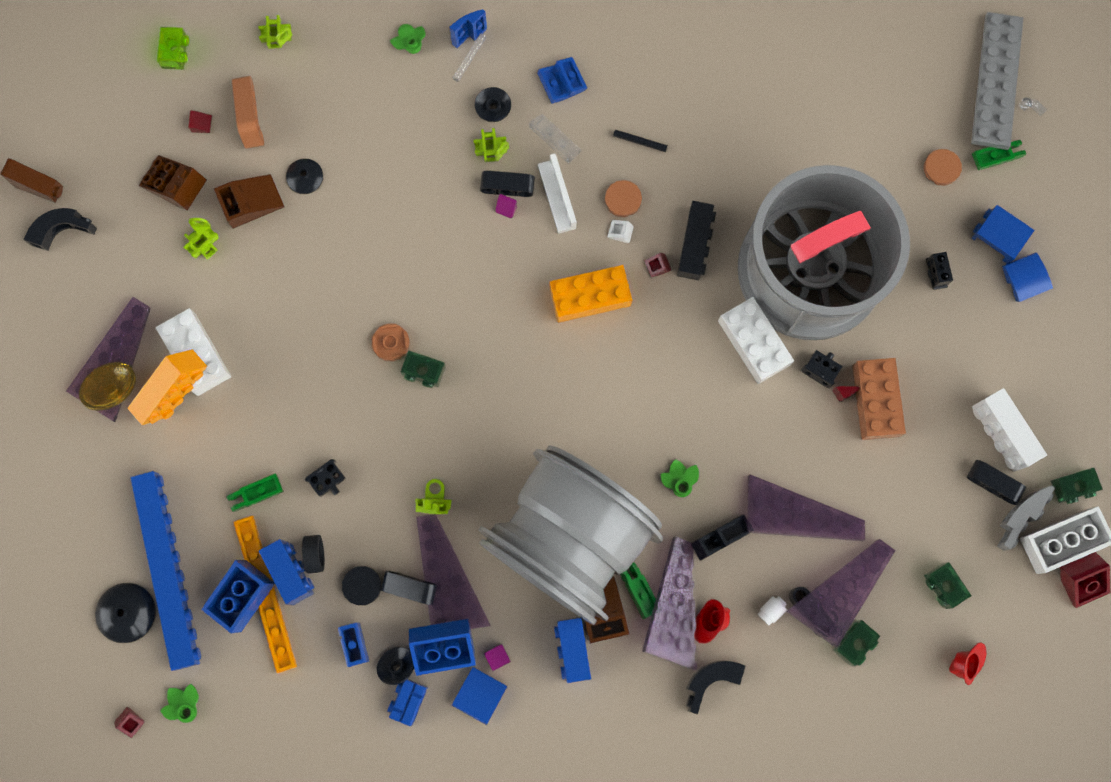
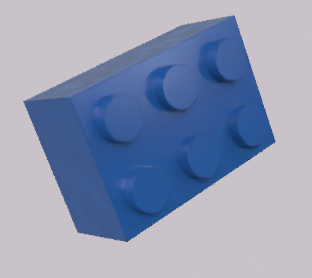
M279 539L259 550L285 604L295 605L314 594L312 590L315 588L310 578L305 576L304 565L301 560L298 561L295 554L297 551L292 543L289 544L288 541Z
M235 560L201 610L229 633L242 632L275 583L247 560Z
M582 618L558 621L557 626H554L555 638H560L561 646L557 647L559 659H563L564 666L560 667L562 680L566 679L567 683L590 680L591 673Z
M469 619L409 629V647L416 676L476 666L475 649Z

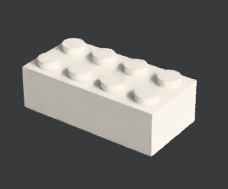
M754 297L720 316L718 320L720 326L757 384L784 370L794 362Z
M190 308L156 327L171 355L193 349L207 365L203 371V376L193 384L191 391L199 396L231 378L229 371L197 315Z
M1004 388L971 406L975 417L982 422L984 431L988 436H991L995 442L996 450L1002 453L1007 467L1012 469L1013 472L1029 467L1047 456V453Z
M1099 506L1086 509L1019 539L1036 574H1042L1110 546L1111 531Z

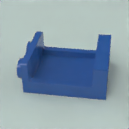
M996 205L992 210L989 208L982 216L984 221L982 224L979 222L972 230L974 235L971 239L979 238L1001 253L1004 256L1002 261L1008 264L1016 258L1035 230L999 205Z

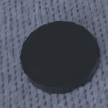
M358 566L351 569L342 581V591L345 598L350 603L358 606H366L373 603L381 592L382 581L374 569L366 566Z

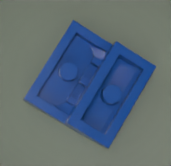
M483 9L463 16L449 27L452 45L458 48L469 37L475 41L487 30L486 12Z
M573 57L556 61L555 65L541 68L537 72L551 104L568 99L587 89Z
M1036 252L1002 266L1006 282L1011 284L1016 302L1024 301L1053 289L1049 274Z
M472 667L452 706L487 725L508 686Z

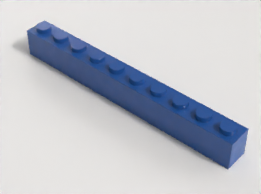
M154 471L130 477L171 671L199 665L201 651L196 647L197 633L191 624L193 614L187 605L189 596L183 586V581H185L184 573L179 568L178 562L181 559L174 545L176 543V536L171 531L172 517L167 512L168 498L162 489L164 486L163 477Z

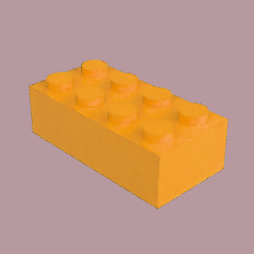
M624 265L549 281L558 323L630 307L632 304V296Z
M193 349L166 356L129 405L128 410L141 425L153 424L160 419L166 420L174 414V409L184 401L183 397L193 389V384L203 376V371L207 365Z

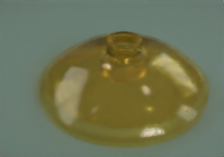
M112 362L102 365L92 371L83 381L79 390L80 401L90 410L101 411L111 409L122 403L131 394L136 383V374L128 364L123 362Z

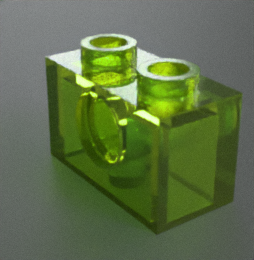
M160 27L157 62L162 69L184 70V65L188 60L186 46H189V36L186 35L183 28Z

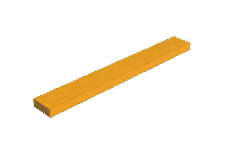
M254 516L234 521L244 560H247L272 580L259 553L263 546ZM273 586L258 609L276 672L281 673L297 667V663Z

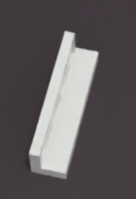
M551 154L550 161L538 164V170L558 234L576 229L577 221L556 154Z

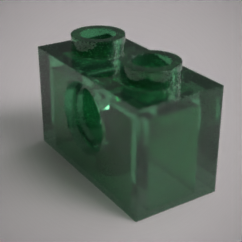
M408 350L400 372L405 380L410 382L417 380L422 382L423 386L433 388V386L439 387L446 365L442 361ZM421 367L428 368L427 373L424 375L418 374V370Z
M1095 468L1051 481L1052 486L1055 487L1054 491L1058 502L1066 501L1067 505L1078 502V497L1084 496L1085 499L1097 496L1096 492L1103 490ZM1075 483L1080 486L1079 491L1075 489Z
M949 562L942 563L924 575L927 586L932 591L934 590L938 596L937 601L943 608L953 609L972 596ZM944 582L949 584L948 592L943 589Z
M857 620L832 651L850 666H860L866 660V653L869 650L872 651L879 642L877 640L880 635L863 620ZM856 639H859L862 643L860 650H856L854 647Z

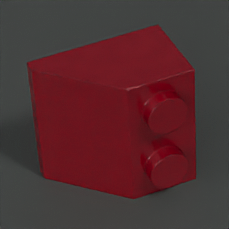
M1096 552L1060 567L1062 584L1075 608L1111 593L1110 565Z

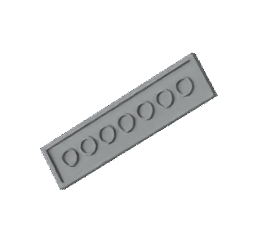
M987 12L985 15L971 144L1006 150L1011 146L1024 17Z

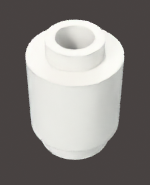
M772 596L760 608L758 615L766 624L770 625L772 622L775 623L787 611L785 608L787 604L779 596L777 598Z

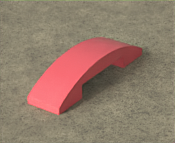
M858 211L821 227L796 241L790 247L798 262L802 263L818 255L819 252L850 237L853 238L869 230L871 227L862 211Z

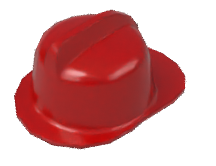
M716 599L707 601L693 622L692 633L695 640L706 644L711 642L720 631L725 630L730 623V609L724 607Z
M980 642L971 651L958 652L949 667V671L957 677L964 679L967 685L972 684L986 660L985 644Z

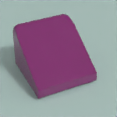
M499 194L496 213L513 218L517 209V201Z
M502 644L484 653L492 671L511 662Z

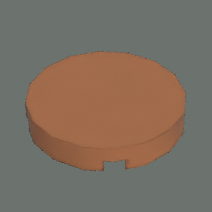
M948 149L933 151L924 162L926 177L935 182L934 184L946 186L952 184L962 171V163L959 157Z
M616 181L606 191V206L615 216L628 217L635 214L641 206V191L631 181Z
M397 324L382 325L372 336V347L375 354L385 361L394 362L399 360L409 350V336Z

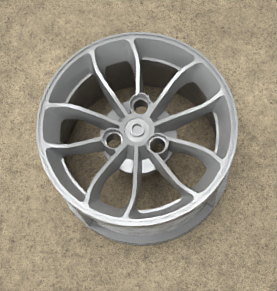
M834 165L814 166L797 171L781 180L767 194L741 245L738 257V278L744 298L748 300L754 297L774 330L786 336L803 340H825L842 335L860 324L874 307L895 288L903 276L910 251V236L906 218L891 193L875 179L862 172ZM817 208L831 211L832 213L825 225L834 222L839 217H845L862 211L871 227L869 230L853 238L850 237L819 252L818 255L802 263L798 262L790 247L796 241L814 232L808 231L798 213L800 209ZM787 214L793 221L799 237L795 241L784 237L775 228L774 221ZM763 234L774 244L788 252L787 257L766 260L762 245ZM860 235L864 236L870 248L873 266H866L847 260L845 248L850 246ZM828 267H832L836 273H831ZM770 268H788L789 275L779 282ZM796 272H801L804 278L798 277ZM844 272L863 274L872 278L867 292H859L851 288L842 278ZM789 284L796 288L802 287L800 296H795L785 287ZM833 286L844 297L856 304L830 307L828 288ZM810 289L817 290L821 305L805 301Z

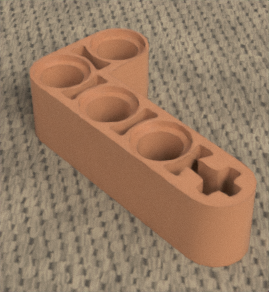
M245 76L232 79L237 128L244 147L248 149L263 146L264 138L258 122L252 77Z

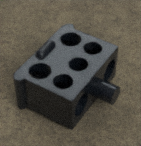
M947 252L932 254L929 258H926L928 276L931 280L933 290L948 288V285L953 281Z
M816 350L801 371L826 388H831L835 384L834 380L843 366L832 360L834 357L833 353L829 352L826 356Z
M330 459L305 478V481L310 483L319 497H322L330 490L334 496L337 495L340 491L336 486L346 479L335 464L336 461L334 459ZM335 473H339L337 479L334 478ZM327 479H331L329 485L326 484ZM323 485V489L319 491L318 486Z

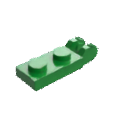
M1022 141L1011 142L1008 150L987 147L973 152L972 156L978 171L1025 156V150L1012 152L1013 148L1022 145Z
M275 473L244 486L239 491L226 497L228 501H233L242 496L244 501L231 507L232 512H236L283 493L284 490L278 475Z
M633 562L629 569L635 579H631L627 570L621 573L620 576L622 581L625 582V586L642 619H646L659 612L661 607L646 578Z

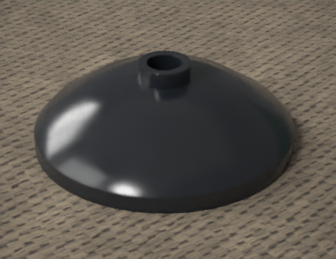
M133 583L118 584L108 589L99 599L95 612L96 624L100 632L107 639L117 643H131L144 637L153 626L156 617V605L151 594L142 586ZM120 609L124 611L123 616H119Z

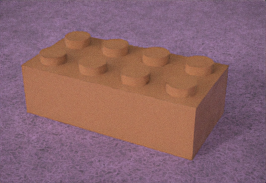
M896 358L861 360L852 365L854 385L860 388L856 392L861 439L895 438L906 434Z

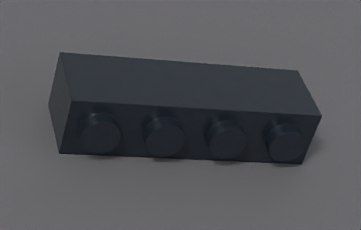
M692 200L679 262L678 277L699 281L701 275H705L707 264H703L704 257L708 258L710 247L707 246V242L711 240L713 229H710L711 222L714 223L716 218L713 204Z

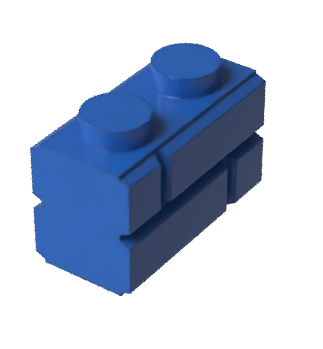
M356 622L338 627L339 636H342L340 640L347 667L370 662L361 624Z
M409 679L398 684L395 693H398L395 701H391L387 710L390 713L389 718L407 726H413L428 687Z

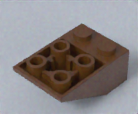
M158 155L142 178L139 186L167 202L188 211L207 179L190 166Z
M271 174L231 181L214 188L227 222L233 229L285 207Z
M612 576L603 589L606 605L602 611L609 619L604 621L595 616L594 618L597 622L594 625L584 620L589 644L629 635L625 613L614 576Z

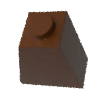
M11 158L7 159L0 173L15 188L54 203L63 193V186L57 180Z

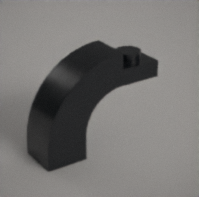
M59 208L39 216L29 227L24 241L31 246L49 251L53 239L63 230L77 229L95 235L97 228L92 224V220L82 217L77 210Z
M716 661L701 667L691 677L686 687L687 690L693 691V695H689L686 706L689 707L688 711L698 715L704 692L712 683L724 680L740 685L746 665L731 661Z

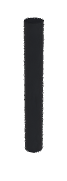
M615 129L613 137L662 152L667 150L668 145Z

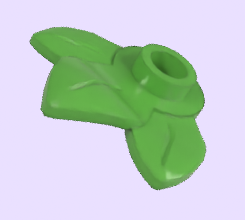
M402 24L398 29L399 36L390 39V42L398 50L405 49L411 54H416L421 50V41L424 39L426 32L422 26L414 29L409 24Z
M675 459L670 466V473L661 474V481L666 488L672 489L676 496L687 497L692 491V485L698 481L699 470L697 465L686 469L680 461ZM679 485H684L685 491H680Z
M189 684L184 691L178 688H169L167 692L169 705L161 709L163 716L168 720L179 719L183 723L193 721L197 716L196 704L199 699L195 686ZM187 708L190 710L189 716H186L184 714V711Z

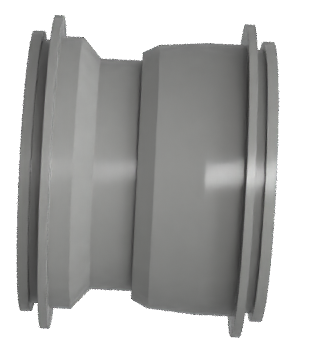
M551 445L545 451L536 449L533 455L539 463L519 493L517 504L520 508L510 522L495 524L491 530L481 526L478 530L487 540L482 539L479 544L527 581L585 621L594 625L597 622L594 618L595 616L607 621L609 617L602 611L606 605L603 589L614 574L619 575L631 566L649 541L655 543L662 542L663 536L659 532L662 523L629 492L574 455Z

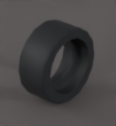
M321 535L303 537L302 558L304 569L308 574L324 571L325 555Z

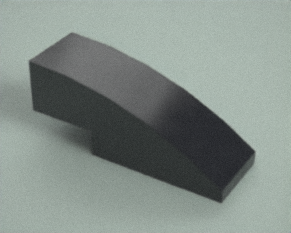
M743 514L692 542L691 546L701 561L754 530Z

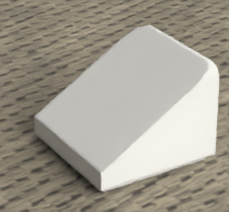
M612 220L607 237L629 243L634 227L629 221Z

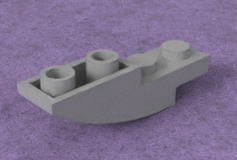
M1048 486L1035 491L1021 500L1007 514L1000 524V527L1004 528L1006 532L1000 540L998 548L1003 551L1015 548L1019 541L1017 537L1020 532L1027 528L1028 522L1039 520L1043 516V508L1052 500L1054 496L1052 492L1055 487Z

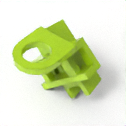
M277 15V19L271 20L269 16H266V26H258V29L261 31L259 39L262 43L267 42L269 49L282 48L286 41H292L291 24H281L280 15Z
M492 128V132H484V129H481L482 139L474 140L476 156L484 155L485 162L499 161L509 149L506 136L496 137L495 128Z
M190 218L189 224L195 231L189 236L184 234L189 242L183 248L188 250L194 258L202 254L208 260L218 251L213 243L219 239V236L216 232L212 231L211 224L206 219Z
M432 479L426 484L425 498L415 499L416 512L448 514L452 499H444L445 487L442 481ZM432 483H438L441 486L438 494L431 493L430 485Z

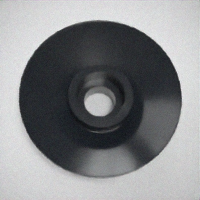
M486 88L475 99L476 113L487 122L501 121L510 113L511 99L500 88ZM492 105L497 107L496 109H490Z
M299 159L289 166L286 180L289 187L296 193L310 194L321 186L323 171L314 160ZM302 172H307L305 176H300Z
M395 647L386 651L377 664L379 679L388 685H397L404 682L414 670L411 652L403 647Z

